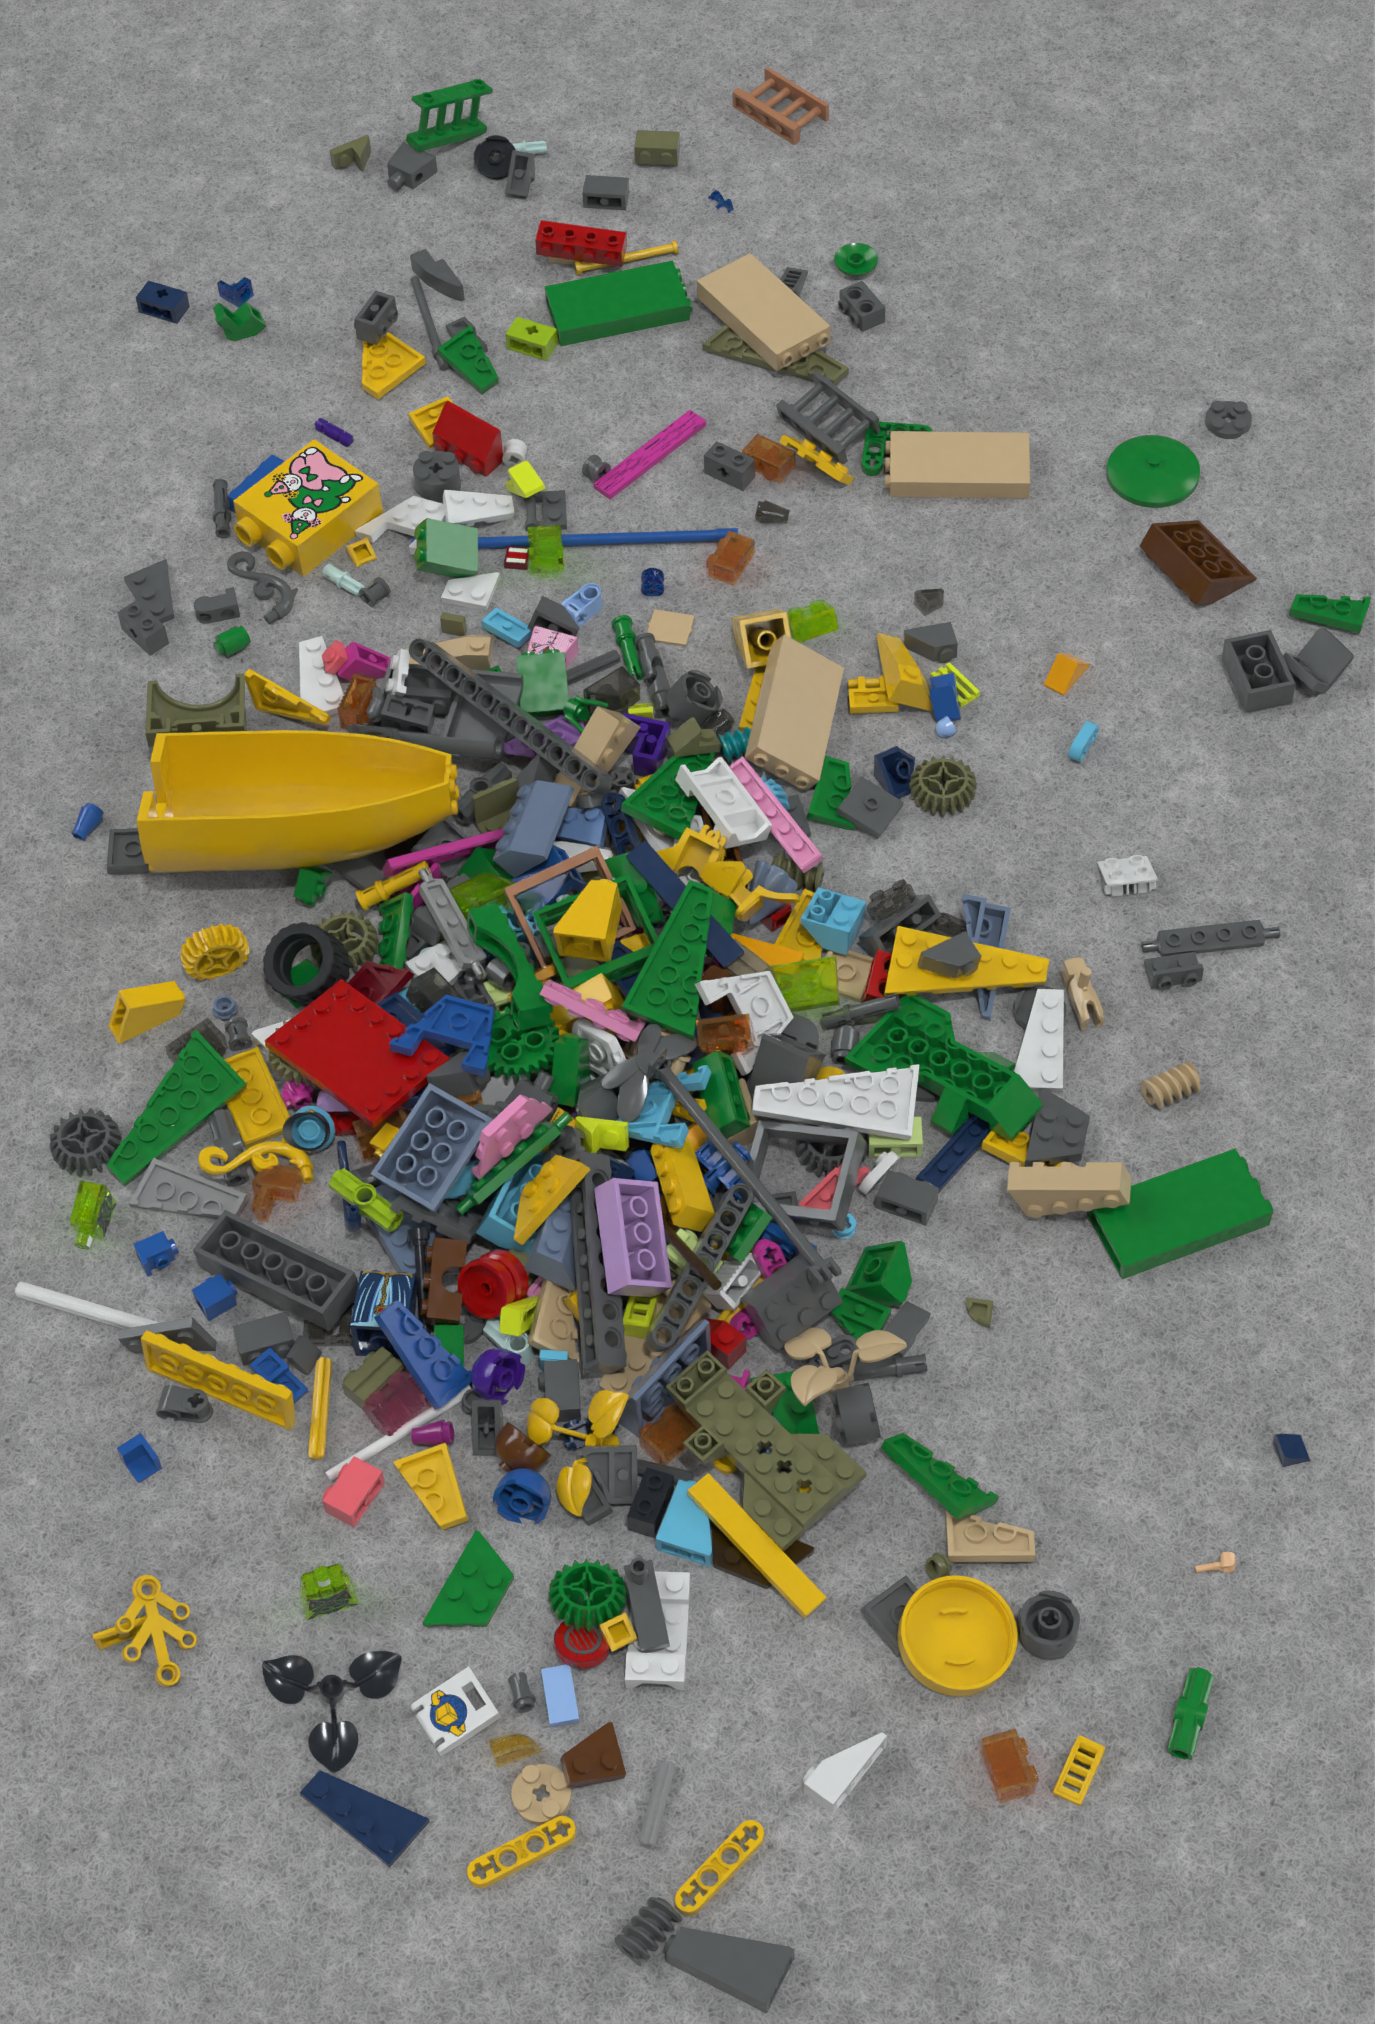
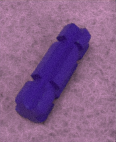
M319 418L315 421L314 425L317 431L324 432V435L337 442L341 441L340 444L345 447H349L354 442L353 435L344 432L343 429L330 422L328 423L327 420Z

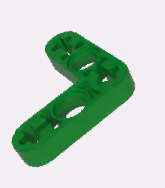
M879 421L881 432L878 435L870 428L866 430L862 457L863 473L867 476H877L882 472L886 441H890L891 431L933 432V430L927 425ZM878 447L880 448V450L877 452H872L869 450V448ZM871 459H875L874 467H869Z

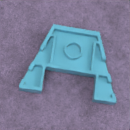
M708 1065L698 1067L699 1072L687 1075L685 1071L677 1074L676 1077L688 1091L705 1090L711 1075ZM662 1079L649 1083L646 1101L640 1115L634 1121L628 1122L629 1138L682 1148L689 1129L685 1123L668 1124L677 1098L666 1084L663 1083Z

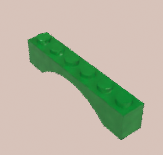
M498 904L468 909L467 930L475 945L499 958L507 966L514 978L516 986L511 996L510 1014L518 1029L524 1030L548 1025L550 1013L553 1012V1005L545 1001V997L540 995L543 984L541 980H537L532 963H528L524 947L519 946L515 930H511L509 927L507 915L502 913Z

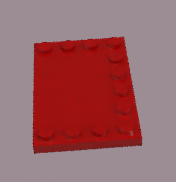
M342 979L264 1040L269 1050L373 1128L428 1084L426 1076L450 1060L447 1055L425 1039L421 1041L413 1056L390 1051V1041L395 1037L400 1038L405 1033L407 1026Z

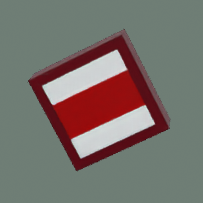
M507 546L504 568L527 570L531 548Z

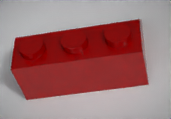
M447 401L432 432L434 448L436 451L454 453L458 464L462 463L469 467L473 473H480L487 477L503 462L501 430Z

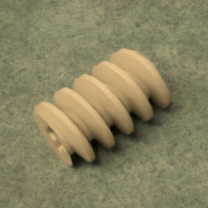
M1188 1060L1186 1063H1180L1176 1068L1172 1067L1167 1072L1163 1071L1158 1076L1154 1075L1149 1080H1143L1140 1086L1146 1102L1151 1106L1155 1104L1157 1108L1162 1109L1164 1108L1163 1100L1168 1105L1173 1104L1172 1096L1177 1101L1182 1100L1181 1092L1187 1097L1191 1096V1088L1196 1093L1200 1092V1078L1195 1066Z

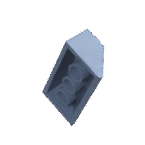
M536 780L529 785H523L517 792L518 798L516 803L510 809L511 815L503 827L504 833L502 838L495 846L497 850L493 860L514 878L547 860L574 788L569 785Z
M568 1194L536 1230L524 1269L571 1291H575L577 1284L570 1194Z

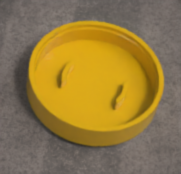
M952 1575L934 1579L924 1584L912 1595L901 1615L897 1638L904 1664L920 1683L940 1694L964 1697L985 1691L1004 1675L1014 1658L1018 1633L1016 1621L1009 1605L996 1590L977 1579Z

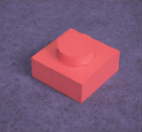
M337 640L321 655L326 672L332 675L348 660L344 644Z

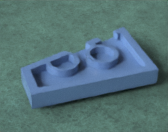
M602 806L583 809L568 808L555 841L563 842L567 840L577 844L598 846V848L603 849L608 825Z

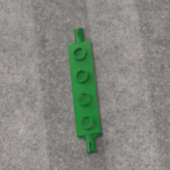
M564 1112L554 1122L546 1121L534 1127L532 1134L524 1141L521 1140L515 1145L510 1155L502 1158L480 1180L476 1177L470 1183V1188L465 1191L467 1197L455 1206L457 1211L463 1216L472 1206H476L484 1201L561 1134V1129L573 1120L571 1116Z

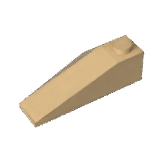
M469 634L434 642L469 669L485 671L492 666L495 635ZM410 656L409 664H419Z

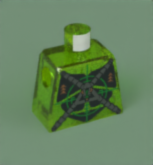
M81 1180L79 1182L70 1218V1224L77 1233L74 1245L78 1248L89 1250L93 1238L104 1239L117 1204L106 1185Z
M334 1564L327 1567L319 1566L314 1571L304 1573L300 1577L299 1596L306 1620L359 1605L352 1577L342 1564Z

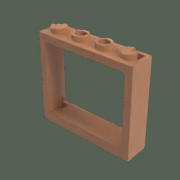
M594 846L503 890L539 968L546 966V963L516 896L591 861L594 862L601 879L611 880L613 877L598 846ZM620 897L622 903L620 919L624 927L617 930L615 938L619 942L620 940L632 937V932L637 930L622 897Z

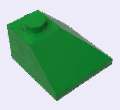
M901 1240L865 1247L845 1289L886 1307L903 1304L912 1284L905 1243Z

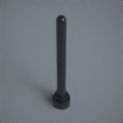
M414 1228L407 1230L408 1241L411 1242V1247H414L419 1321L423 1324V1328L431 1335L430 1325L424 1324L425 1316L420 1315L422 1299H427V1289H423L424 1272H427L425 1246L428 1245L427 1240H430L429 1228Z

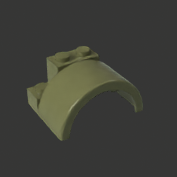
M235 674L234 687L224 698L213 703L201 705L177 701L161 689L157 680L148 681L145 729L148 747H154L156 733L247 731L245 674Z

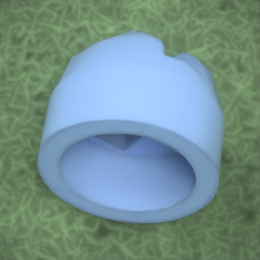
M947 716L936 724L937 735L941 738H948L956 733L952 721Z

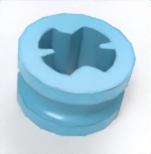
M849 1213L847 1215L846 1222L849 1223V1229L845 1227L843 1232L832 1230L837 1238L848 1239L855 1234L856 1220L854 1216Z

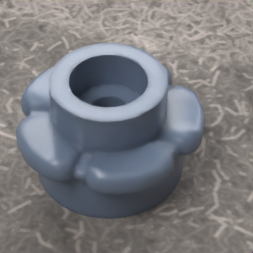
M223 995L215 999L212 1012L215 1017L227 1020L231 1018V1015L237 1013L238 1007L230 996Z

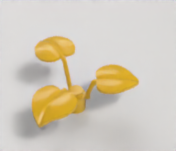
M609 1390L597 1392L592 1398L588 1410L589 1420L593 1423L591 1430L594 1431L589 1435L555 1425L559 1417L557 1404L548 1398H538L531 1404L530 1412L527 1416L528 1437L538 1445H543L550 1440L554 1430L585 1439V1446L619 1445L618 1437L612 1434L622 1415L629 1395ZM586 1458L575 1460L572 1467H563L557 1480V1494L561 1504L566 1510L576 1516H582V1509L591 1488V1472L583 1464L587 1463Z

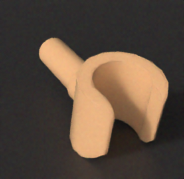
M1222 1552L1220 1554V1562L1195 1566L1196 1573L1212 1570L1231 1573L1235 1570L1236 1566L1235 1554L1232 1552Z

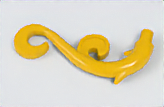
M282 1138V1142L268 1141L249 1147L224 1166L213 1165L210 1162L212 1158H219L224 1163L228 1160L227 1153L216 1146L204 1148L198 1156V1165L204 1172L210 1175L227 1173L250 1159L253 1168L257 1172L270 1174L275 1172L279 1163L278 1158L274 1154L288 1157L290 1159L289 1162L297 1166L298 1172L302 1174L304 1183L314 1181L312 1173L314 1166L310 1157L303 1150L289 1145L285 1138ZM268 1154V1158H263L262 1156Z

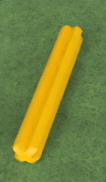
M320 1357L316 1361L308 1449L309 1458L315 1460L324 1458L326 1448L332 1360L325 1357Z

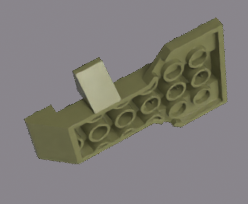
M707 1350L666 1386L667 1391L684 1415L698 1429L683 1442V1445L702 1464L726 1456L744 1474L743 1510L783 1552L866 1477V1471L827 1434H790L770 1415L786 1391V1387L767 1369L747 1385L745 1391L727 1373V1369ZM770 1449V1454L768 1455L765 1452L760 1454V1451ZM789 1468L790 1473L782 1472L780 1474V1469ZM802 1487H809L810 1492L807 1493L805 1491H802L800 1493L799 1489Z

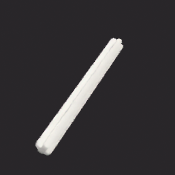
M19 1282L15 1288L16 1296L122 1329L160 1323L26 1282Z

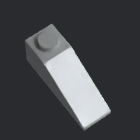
M879 1733L822 1760L817 1768L811 1767L803 1779L804 1794L831 1814H834L885 1749L887 1735Z

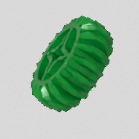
M586 1558L584 1563L580 1564L574 1560L572 1567L564 1564L562 1571H556L554 1579H551L550 1591L548 1592L552 1613H556L558 1621L564 1620L566 1628L575 1625L577 1631L581 1627H586L588 1632L595 1626L599 1629L600 1624L621 1615V1611H624L626 1606L627 1590L623 1577H619L618 1569L611 1570L609 1563L601 1566L598 1559L594 1563H589Z

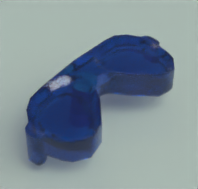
M715 190L708 197V199L719 203L716 206L717 209L723 206L728 209V213L734 210L731 200H724L719 191Z

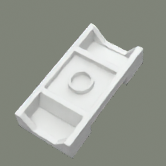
M722 757L717 758L705 770L690 772L685 764L680 766L675 780L687 797L696 796L715 822L713 831L716 833L719 830L721 836L726 837L725 849L767 840L772 824Z
M654 1571L670 1647L641 1653L639 1639L629 1643L626 1655L625 1685L626 1688H635L642 1683L667 1684L676 1690H685L690 1573ZM631 1605V1606H630V1622H631V1624H632V1626H633V1628H634V1631H635V1633H636V1635H637V1637H638L637 1629H636V1624H635V1619H634L633 1610H632V1605Z

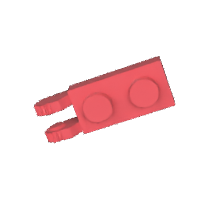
M842 1164L838 1168L835 1167L798 1206L830 1210ZM866 1166L859 1169L855 1186L870 1172Z

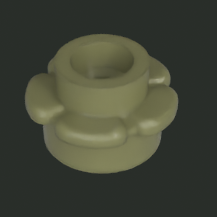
M936 1552L926 1560L925 1568L928 1576L934 1580L950 1576L952 1565L949 1558Z

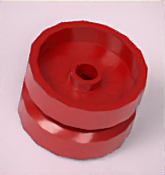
M500 1249L490 1251L480 1258L469 1262L461 1269L457 1279L458 1293L462 1294L463 1304L477 1317L485 1319L498 1317L501 1315L502 1307L525 1299L529 1290V1278L524 1269L525 1267L516 1256Z

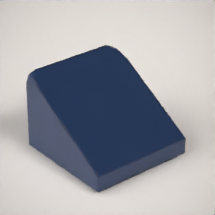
M1275 1435L1273 1443L1282 1467L1310 1461L1301 1435Z

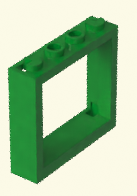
M629 874L617 879L614 877L611 881L617 883L620 897L627 895L649 946L570 978L566 973L547 927L558 923L581 893L566 896L557 903L544 905V908L532 912L537 929L563 986L573 989L600 973L611 983H614L642 970L658 937Z

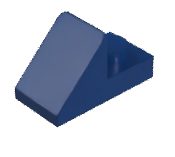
M954 673L930 677L931 689L929 694L936 722H939L946 716L951 721L960 720L961 714Z

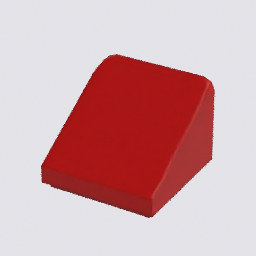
M790 904L784 905L763 918L761 923L771 932L776 931L787 922L792 912V906Z

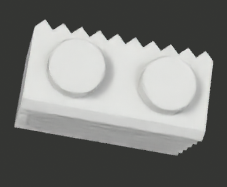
M748 1253L742 1263L731 1255L727 1256V1260H724V1264L718 1269V1273H715V1276L722 1282V1286L718 1290H713L709 1285H706V1289L702 1293L717 1309L735 1311L741 1303L740 1298L750 1291L761 1276L753 1254Z

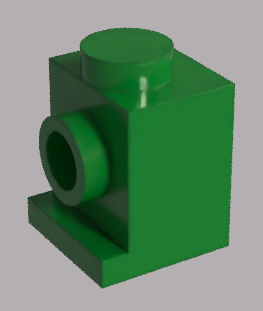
M317 866L301 867L293 897L301 899L303 904L315 906L316 901L325 895L327 890L325 881L327 878L332 877L333 872Z

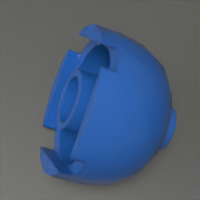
M518 1468L508 1472L501 1478L492 1499L493 1503L496 1501L498 1505V1513L508 1521L521 1523L520 1518L534 1520V1524H538L545 1518L552 1496L549 1484L542 1475L530 1469ZM532 1503L534 1504V1509L532 1510V1512H529L524 1515L520 1514L528 1512L531 1509Z

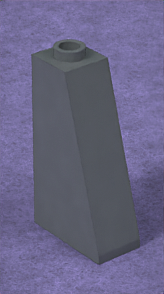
M680 1927L676 1935L672 1934L669 1937L664 1949L667 1952L668 1964L765 2013L768 2012L794 1961V1949L789 1946Z

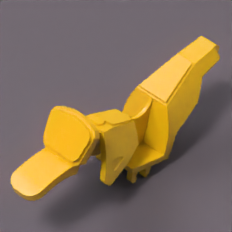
M704 825L699 833L686 828L675 846L656 851L677 876L680 875L684 867H693L698 871L703 882L721 896L733 899L739 906L735 911V917L739 921L750 920L763 907L764 900L787 904L800 902V895L776 893L760 885L754 891H748L745 886L754 877L751 870L746 869L741 861H723L726 852L724 849L727 841L726 837L721 836L719 830L716 833L713 830L707 833L710 828L708 825Z

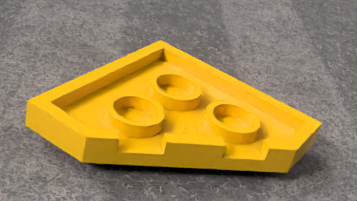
M388 331L386 336L377 345L363 341L362 388L379 400L424 366L426 358Z

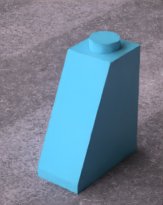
M679 1480L656 1536L657 1551L711 1567L713 1560L709 1517L687 1495V1490L697 1482Z

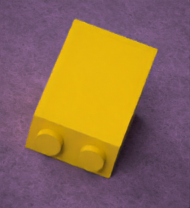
M778 608L731 617L735 641L747 669L767 665L771 645L783 634L791 638L787 612Z
M608 879L591 880L554 927L553 934L559 956L604 962L611 961L622 910L617 883Z

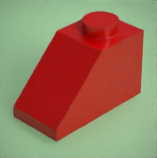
M705 1318L710 1323L711 1354L729 1370L747 1352L746 1336L724 1320Z

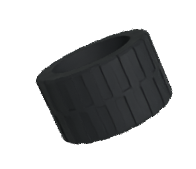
M306 922L293 923L279 930L271 938L269 945L265 949V956H263V971L268 984L272 986L273 990L294 1002L308 1006L341 979L345 982L347 981L350 974L349 954L344 947L345 945L337 937L320 927ZM319 943L323 953V961L318 974L310 982L301 986H295L291 977V967L294 958L304 947Z

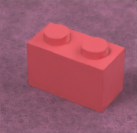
M354 1456L349 1464L343 1465L335 1484L326 1489L323 1495L325 1512L355 1527L385 1484L383 1472Z

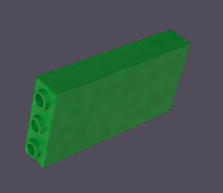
M673 260L544 286L547 307L554 328L557 329L560 346L690 320V312L693 311L691 299H687L685 283L681 284V271L679 268L676 269Z
M1236 1148L1132 1185L1128 1205H1120L1116 1208L1093 1209L1087 1211V1216L1121 1279H1125L1269 1226L1273 1207L1271 1202L1263 1197L1258 1180L1252 1178L1249 1173L1246 1159L1243 1156L1240 1157Z

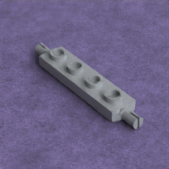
M428 867L420 869L418 873L423 883L419 887V893L461 969L472 968L478 980L485 978L487 972L482 964L485 963L486 955L483 949L476 946L467 930V921L443 879L433 878Z

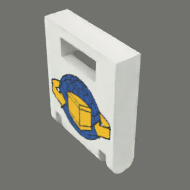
M469 1666L410 1706L414 1714L420 1711L416 1718L434 1747L439 1745L436 1750L440 1756L461 1745L501 1718ZM474 1686L486 1704L477 1711L465 1694L473 1689Z

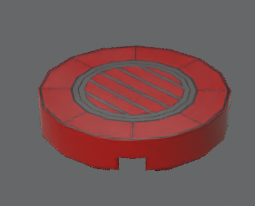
M563 1621L555 1631L554 1649L557 1657L566 1665L571 1666L572 1664L578 1666V1668L587 1669L598 1666L609 1655L610 1648L596 1626L592 1627L590 1632L587 1631L586 1627H581L577 1631L575 1625L566 1628Z

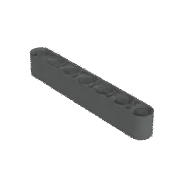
M738 1183L726 1191L693 1249V1252L712 1272H714L752 1203L753 1192L746 1184ZM733 1193H737L742 1197V1204L734 1200ZM720 1216H726L729 1219L730 1227L724 1226L721 1223ZM708 1238L716 1241L717 1250L709 1247ZM688 1262L684 1265L647 1332L646 1344L654 1352H662L673 1345L707 1285L706 1281ZM682 1285H688L691 1288L692 1296H687L683 1293ZM669 1308H674L678 1311L679 1320H675L670 1316ZM657 1331L665 1334L666 1343H660L657 1340Z

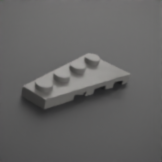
M153 1158L129 1205L135 1208L218 1219L224 1210L240 1216L249 1198L245 1193Z

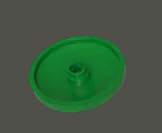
M1143 435L1124 441L1113 450L1107 463V479L1114 492L1132 504L1148 508L1168 507L1184 501L1195 491L1200 477V465L1195 454L1183 443L1160 435Z

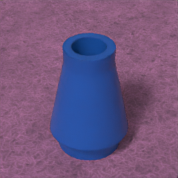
M86 803L85 806H82L71 834L75 838L85 841L86 837L103 820L102 815L104 812L102 809L92 803Z

